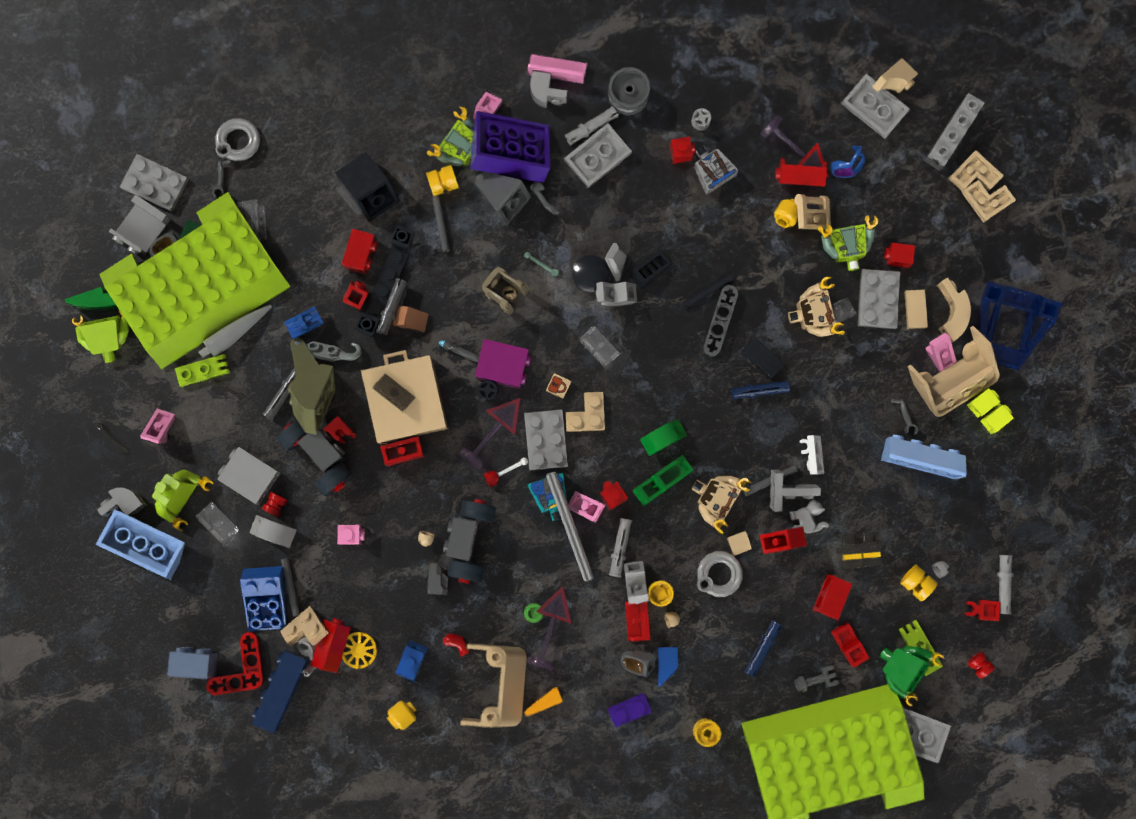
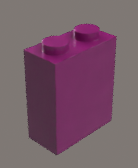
M484 339L475 377L476 379L489 380L520 389L521 384L525 385L527 373H524L525 367L530 365L532 355H529V349Z

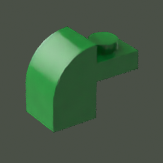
M679 419L654 430L641 438L640 441L648 455L651 456L683 439L687 434Z

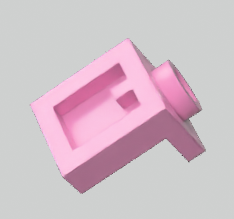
M485 92L476 105L474 119L476 111L495 114L502 104V99Z
M338 525L337 544H362V540H365V529H362V525Z

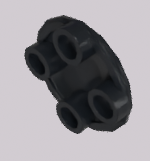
M587 255L578 259L572 270V278L576 287L586 292H596V283H607L610 275L606 262L594 255Z

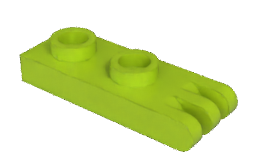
M222 354L175 368L179 386L185 387L229 374L230 369H221L228 366V362H219L226 359V355Z
M917 620L912 621L915 627L914 630L910 624L905 625L909 633L906 634L903 627L899 629L907 646H919L932 651L933 654L935 653ZM938 657L935 658V662L941 665L936 666L932 660H929L931 664L925 672V676L943 667Z

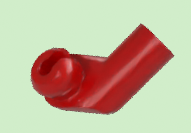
M451 633L443 638V644L447 647L449 645L457 647L461 657L470 653L462 636Z

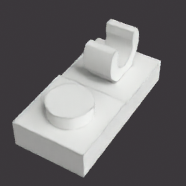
M807 436V439L800 440V443H806L808 446L801 453L809 454L807 468L810 471V475L824 474L821 436Z

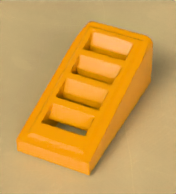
M554 687L528 707L525 715L530 716L562 703L563 699L558 687Z

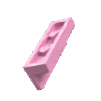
M531 54L530 64H528V75H532V71L550 73L552 79L583 84L587 64Z

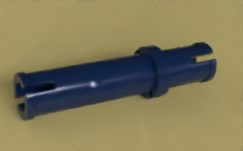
M789 381L759 385L748 384V386L731 388L733 400L748 397L749 399H754L756 396L790 392ZM778 387L777 389L763 391V389ZM758 390L756 392L743 393L744 391Z
M773 620L771 621L767 631L761 636L762 640L744 672L756 677L772 645H775V640L783 627L782 625Z

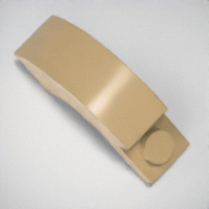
M946 278L937 286L950 306V316L948 321L939 330L942 334H948L952 343L967 328L971 315V306L966 291L963 290L958 293L955 283Z

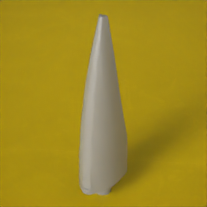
M271 304L241 317L203 341L206 347L200 350L199 354L202 358L209 353L214 357L220 355L257 323L272 308Z

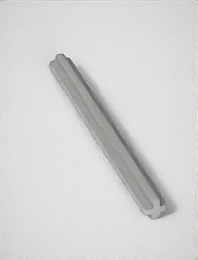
M551 472L546 477L583 580H592L594 577L556 472Z

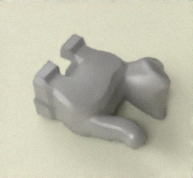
M813 499L809 501L807 507L797 511H789L790 520L799 521V525H793L794 527L792 528L803 526L804 533L806 534L828 528V522L823 521L815 524L812 517L813 515L821 514L825 511V508L822 507L821 503Z

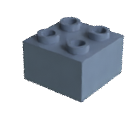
M193 647L176 648V651H171L169 654L167 676L201 679L216 677L218 653H213V649L209 648L196 649V651H193Z

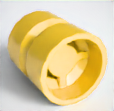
M451 165L442 167L439 172L433 170L426 173L433 196L444 193L445 189L452 191L459 188Z
M914 565L900 581V584L907 590H913V595L921 602L934 591L938 584L931 576H925V571L918 565Z
M655 581L647 589L649 601L656 606H666L673 599V588L665 581Z
M700 719L693 727V735L702 746L710 747L717 744L720 740V728L711 719Z

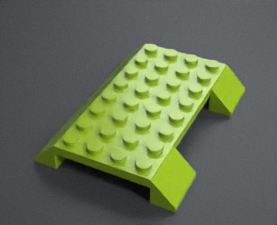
M229 192L196 212L202 223L200 227L147 261L139 264L134 255L130 254L100 273L105 289L147 353L161 369H164L201 345L204 340L214 333L251 313L290 287L240 212L239 207Z
M888 684L741 723L750 749L768 819H809L808 813L878 794H882L885 809L924 799L923 780L902 704L897 694L890 690Z

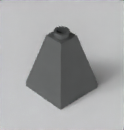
M489 172L480 173L475 179V184L507 226L531 198L525 185L519 179Z

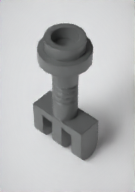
M835 665L820 668L822 674L807 679H804L803 676L798 677L795 680L797 691L805 692L808 686L822 682L825 683L826 687L840 684L839 680L831 681L830 679L837 677V672L830 674L828 672L829 670H834Z

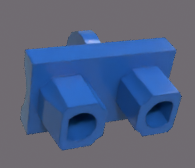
M315 306L284 322L293 340L324 324Z

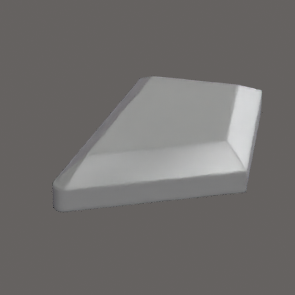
M613 243L605 260L615 280L620 281L627 254L617 243Z

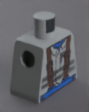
M703 145L695 151L700 160L695 163L694 169L706 194H709L737 175L738 169L720 150L716 149L709 154Z

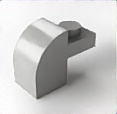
M532 71L530 82L531 95L539 106L547 108L548 101L554 105L566 104L567 91L550 88V73Z
M596 283V297L598 302H601V305L617 306L637 303L636 284Z
M114 488L108 491L112 499L107 498L104 500L97 511L101 516L108 517L113 513L114 509L117 510L120 507L124 514L133 517L146 507L147 504L134 490Z
M256 515L249 533L261 539L290 548L297 530Z
M643 561L624 563L629 604L647 602L648 593Z

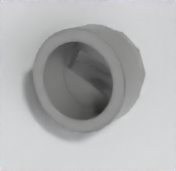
M944 561L932 565L933 571L938 578H942L949 573V565Z

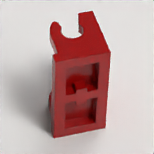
M338 416L323 429L342 444L346 443L341 438V436H344V433L352 439L357 436L346 422Z
M827 574L813 611L838 620L852 584Z
M629 601L625 602L628 641L650 640L647 602L640 604H629Z

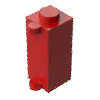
M781 158L779 168H776L775 179H778V183L825 187L827 162L822 161V167L785 164V159Z
M606 481L604 483L600 496L611 511L625 502L628 497L618 482L611 484V482Z
M333 618L332 621L324 620L323 622L329 634L317 643L311 666L337 673L351 627L344 625L343 620Z

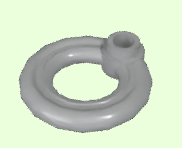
M241 118L230 119L224 122L216 133V153L222 159L242 161L252 157L260 145L258 129L250 121ZM236 129L244 130L249 136L248 145L241 150L232 149L227 143L228 134ZM223 150H228L226 154L221 153Z
M715 551L707 554L701 560L698 567V589L715 597H726L733 594L739 588L743 579V571L739 561L732 554L725 551ZM724 563L730 568L731 578L727 584L719 586L713 583L709 577V570L713 564ZM702 581L707 582L706 588L701 586Z

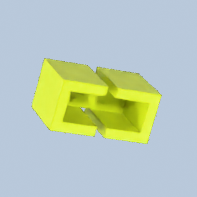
M988 388L966 405L977 418L986 414L993 407L995 408L980 420L989 433L993 434L1014 418L1009 407L1000 404L998 394Z

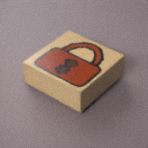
M554 373L546 391L564 399L571 381Z

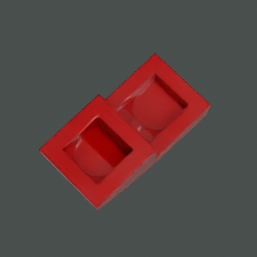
M848 622L831 631L852 668L869 659L862 643L857 639Z

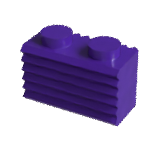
M644 693L608 708L614 726L617 728L618 725H625L626 722L629 723L633 719L636 720L640 716L643 717L647 713H651Z

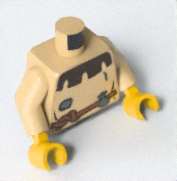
M832 277L823 278L822 282L809 287L800 296V301L796 304L797 311L788 312L790 323L800 321L803 330H807L809 333L819 337L834 335L835 333L843 335L845 331H838L839 326H844V324L835 322L828 290H825V288L834 287L835 284L827 285V280Z
M717 476L714 479H710L707 485L697 480L691 490L701 495L697 503L699 504L698 509L703 519L715 527L719 533H724L720 529L722 525L728 527L724 519L741 489L746 492L749 491L744 486L746 483L752 484L750 480L733 476Z

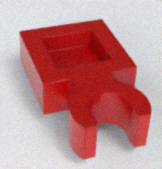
M979 600V605L972 601L965 602L966 605L972 606V611L964 612V615L974 616L978 614V619L999 621L1000 602Z

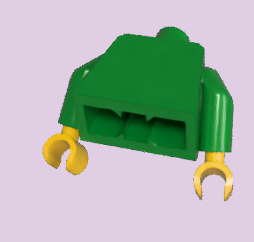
M905 646L903 649L897 648L894 653L885 648L880 657L887 662L883 672L886 674L885 678L890 690L902 699L905 698L908 706H913V703L908 699L912 697L918 701L917 695L913 690L931 664L929 660H932L936 666H940V663L935 662V658L937 656L944 658L943 655L940 653L933 654L932 651L919 646Z

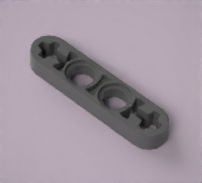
M732 285L725 286L722 289L706 336L703 351L709 357H714L720 352L736 304L738 290ZM728 290H731L734 297L731 296L728 304L721 303V300L725 302L727 295L724 294V292H728ZM721 307L728 309L729 315L727 317L719 315L718 310ZM715 325H720L723 328L721 335L713 333L712 329ZM709 336L714 339H721L720 342L716 340L715 348L717 350H714L712 353L707 348V345L710 346L713 339H709Z

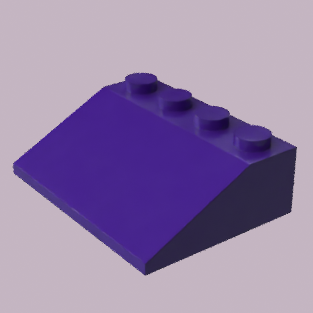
M476 111L470 169L544 183L550 170L549 125Z

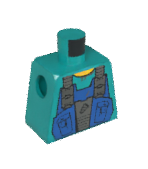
M563 473L557 474L567 502ZM547 478L527 484L541 512L549 511L552 521L561 519Z

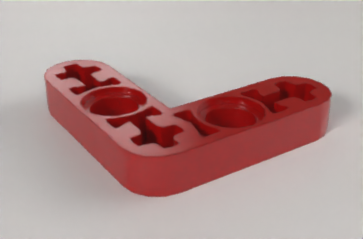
M247 632L240 638L244 673L210 679L206 684V688L211 695L252 690L263 685L264 671L260 642L256 633ZM248 635H250V638H254V642L251 643V649L256 648V652L246 653V650L250 649L249 644H245ZM249 655L257 657L255 666H250L247 663ZM253 674H255V677H259L260 680L256 682V685H254V682L246 683L247 687H245V679L253 678ZM237 677L241 682L240 687L237 689L233 688L230 684L231 679ZM226 678L225 687L218 688V692H216L215 688L212 689L211 686L215 684V681L217 684L225 683L224 679Z

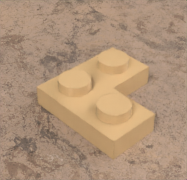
M975 150L949 179L961 191L974 179L979 180L989 191L1003 175Z
M979 180L962 191V194L983 223L1016 201L1005 185L989 195Z
M585 392V412H566V432L605 431L603 392Z
M311 606L280 631L287 644L291 647L304 636L315 646L329 634Z

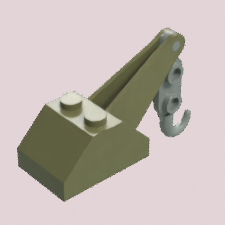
M301 338L291 340L290 344L296 377L294 381L290 382L288 392L291 393L290 405H292L294 416L306 433L317 435L335 393L333 366L318 365L315 358L331 362L336 360H355L362 353L361 347L356 343L351 344L356 348V352L346 353L333 345L318 342L305 344Z

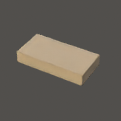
M925 290L905 291L907 329L927 328Z

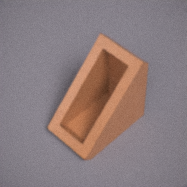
M398 306L395 313L396 318L392 321L391 326L425 333L429 314L411 307Z

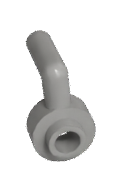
M304 636L296 643V647L301 654L309 656L312 661L317 645L313 646L307 637ZM310 663L303 670V675L308 677L316 667L311 666Z

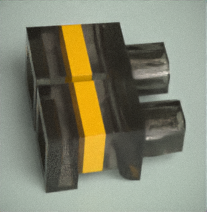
M873 532L862 533L863 544H856L855 534H844L843 545H841L842 569L882 566L879 542H875Z

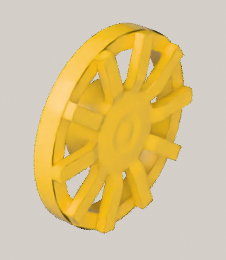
M364 632L350 634L348 639L351 640L353 645L346 644L345 647L350 648L351 651L343 652V661L354 669H362L369 666L377 655L375 640ZM358 635V643L354 641L353 636ZM361 635L367 637L363 643H361ZM370 640L373 646L366 647V643ZM374 649L373 655L367 653V650ZM352 654V656L347 661L345 655ZM365 655L371 657L368 663L364 658ZM354 657L356 658V665L350 663ZM359 658L362 659L364 665L359 666Z

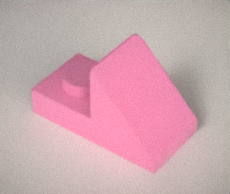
M946 333L930 341V345L926 347L927 353L939 372L957 362L950 336Z
M156 409L140 435L141 438L158 444L167 443V432L175 420V414Z
M577 491L574 492L568 503L569 510L595 523L605 507L602 503Z

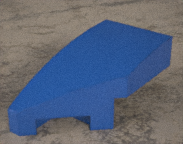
M658 647V687H661L678 669V647Z

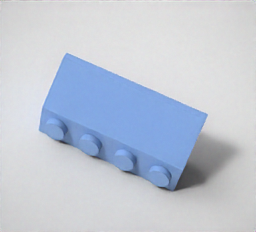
M899 435L886 438L881 461L952 479L966 477V456L961 455L958 450L949 449V451L941 450V446L930 444V447L922 445V441L911 439V442L906 441L903 436Z
M114 509L96 545L171 580L180 563L185 542Z

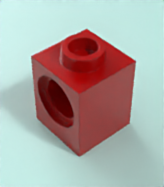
M891 243L884 253V259H887L886 265L909 268L913 265L915 245Z

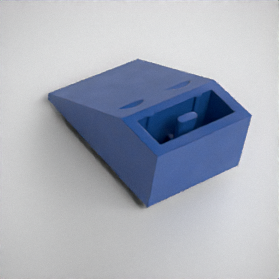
M283 566L244 569L240 583L248 631L283 629L286 627L287 610Z

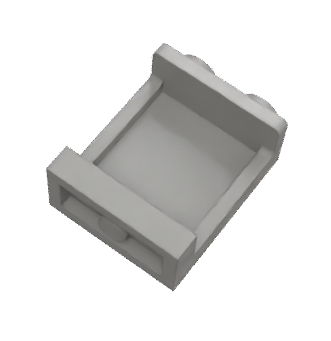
M238 447L229 455L230 460L227 465H223L219 470L218 475L220 476L217 480L251 502L260 505L281 473L243 448Z

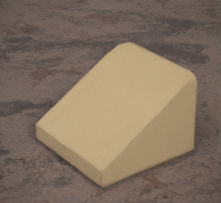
M746 531L727 538L733 556L752 549Z

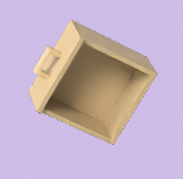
M406 350L383 355L384 366L361 371L377 443L385 444L448 429L433 358L430 355L408 360ZM403 355L405 359L402 362L389 364L388 358Z

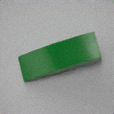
M102 287L65 299L67 304L81 309H118L107 290Z
M681 455L636 487L633 493L644 507L694 470L685 457Z

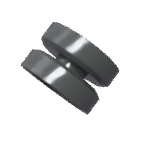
M633 67L622 68L616 71L609 83V103L618 113L623 115H635L641 112L649 99L650 82L646 74Z

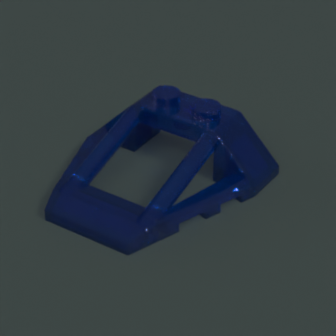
M987 281L981 298L980 333L991 343L996 363L1019 370L1031 355L1035 346L1045 337L1046 332L1057 321L1063 303L1040 294ZM990 303H994L988 324ZM1002 304L1028 312L1018 349L992 342ZM1035 316L1045 318L1028 344Z

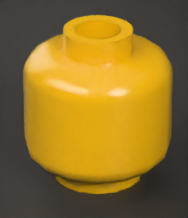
M794 199L782 200L774 212L775 221L781 227H792L798 221V208Z
M398 701L388 710L389 716L387 719L396 730L398 728L405 730L416 720L414 712L417 710L410 702L406 704L404 701Z

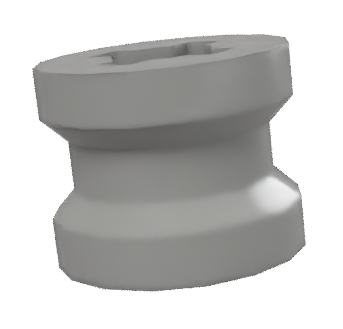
M697 109L693 113L691 121L693 128L698 131L707 129L711 121V114L707 109Z

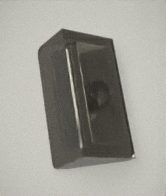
M384 374L372 387V389L403 413L416 398L387 374Z

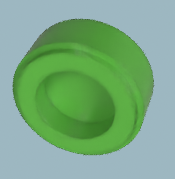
M531 603L525 608L524 616L527 621L536 623L542 619L543 614L536 612L541 607L539 604Z

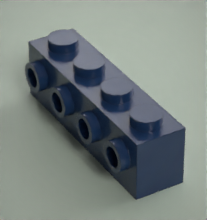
M290 650L280 653L276 662L279 665L276 671H272L268 682L271 683L268 689H264L260 697L262 703L253 712V725L273 734L278 731L301 680L302 672L310 659Z

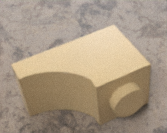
M901 58L872 87L877 92L882 89H892L900 93L904 88L908 90L915 83L913 79L918 73Z

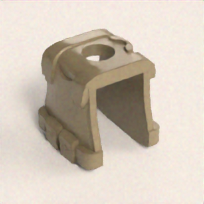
M497 267L484 281L482 290L489 300L493 299L505 313L511 315L514 309L510 303L493 291L502 280L524 296L527 295L529 287L520 279L516 281L504 269Z

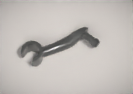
M226 159L223 162L218 161V187L212 190V194L216 199H218L216 195L218 191H221L223 195L225 194L223 190V165L229 164L231 162L230 159Z
M537 181L531 184L532 191L538 196L543 206L552 214L558 215V208L548 203L541 193L544 190L543 185Z
M892 398V403L900 404L901 412L907 425L904 432L908 434L909 427H912L914 429L913 435H916L918 427L912 424L904 400Z

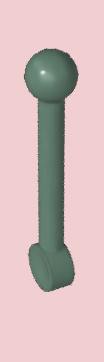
M530 252L524 254L526 259H530L551 272L553 277L558 276L559 272L557 269L548 267L531 256Z

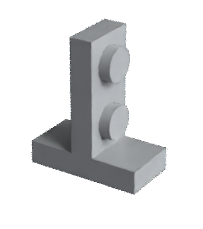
M771 470L770 508L774 512L782 511V496L785 499H795V496L814 499V496H821V488L816 484L783 485V473L780 470Z

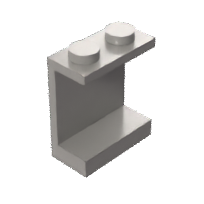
M135 194L131 200L135 204L116 231L110 229L109 232L114 235L112 239L119 244L126 243L129 245L128 250L135 255L141 253L146 256L153 242L158 239L171 219Z

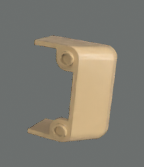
M974 326L970 327L973 341L964 346L962 351L963 358L932 377L929 372L918 373L912 365L908 366L914 386L936 417L947 414L995 384L999 379L1000 374L992 345Z
M469 643L467 649L487 650V662L491 666L501 667L498 707H487L482 712L481 719L463 718L461 725L483 727L518 725L522 719L527 660L525 650L520 647Z

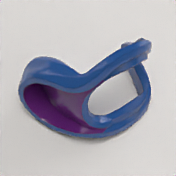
M852 146L855 154L850 163L841 160L832 162L830 167L831 173L839 178H848L858 174L865 162L862 146ZM860 156L861 161L859 162L858 166L855 169H852L853 164Z

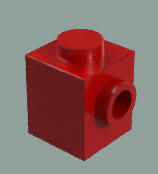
M690 137L671 139L670 151L673 164L692 160L695 153V144L691 142Z
M357 280L356 282L351 281L342 302L360 310L368 295L367 285Z

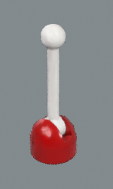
M522 458L520 462L499 473L495 471L484 473L483 475L489 487L491 488L499 482V476L521 465H527L528 459Z

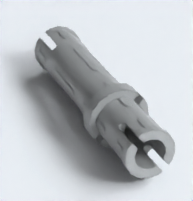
M612 106L585 124H579L578 128L570 133L565 134L569 145H573V143L583 137H589L590 133L617 118L618 113H616V109Z
M620 518L614 553L611 554L610 576L621 578L623 562L626 561L625 552L632 520Z
M999 555L1000 568L997 576H999L1000 614H1011V579L1014 575L1012 573V556Z

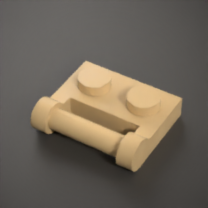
M797 194L794 201L798 208L799 229L818 230V227L822 226L823 230H826V223L831 226L830 202L827 196L806 197L804 194ZM807 204L818 205L820 209H807Z

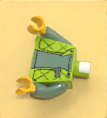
M459 106L462 110L460 116L454 111V116L461 118V121L458 120L440 146L432 144L430 146L434 148V153L427 151L429 156H436L439 161L447 166H467L471 161L474 122L467 115V110L464 107Z
M868 215L865 217V222L868 225L866 227L865 224L832 230V227L827 223L825 231H823L822 226L818 227L819 232L823 234L821 236L823 249L831 258L836 259L837 263L847 261L848 271L860 269L858 259L863 258L870 251L874 240L875 226L878 224V219L875 215L872 222H869Z

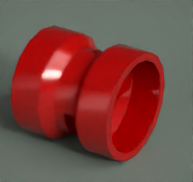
M270 492L268 495L269 501L264 503L262 509L279 517L282 513L281 507L285 506L288 500Z
M983 651L975 654L967 662L970 668H974L979 679L986 677L995 669L992 662L987 661Z

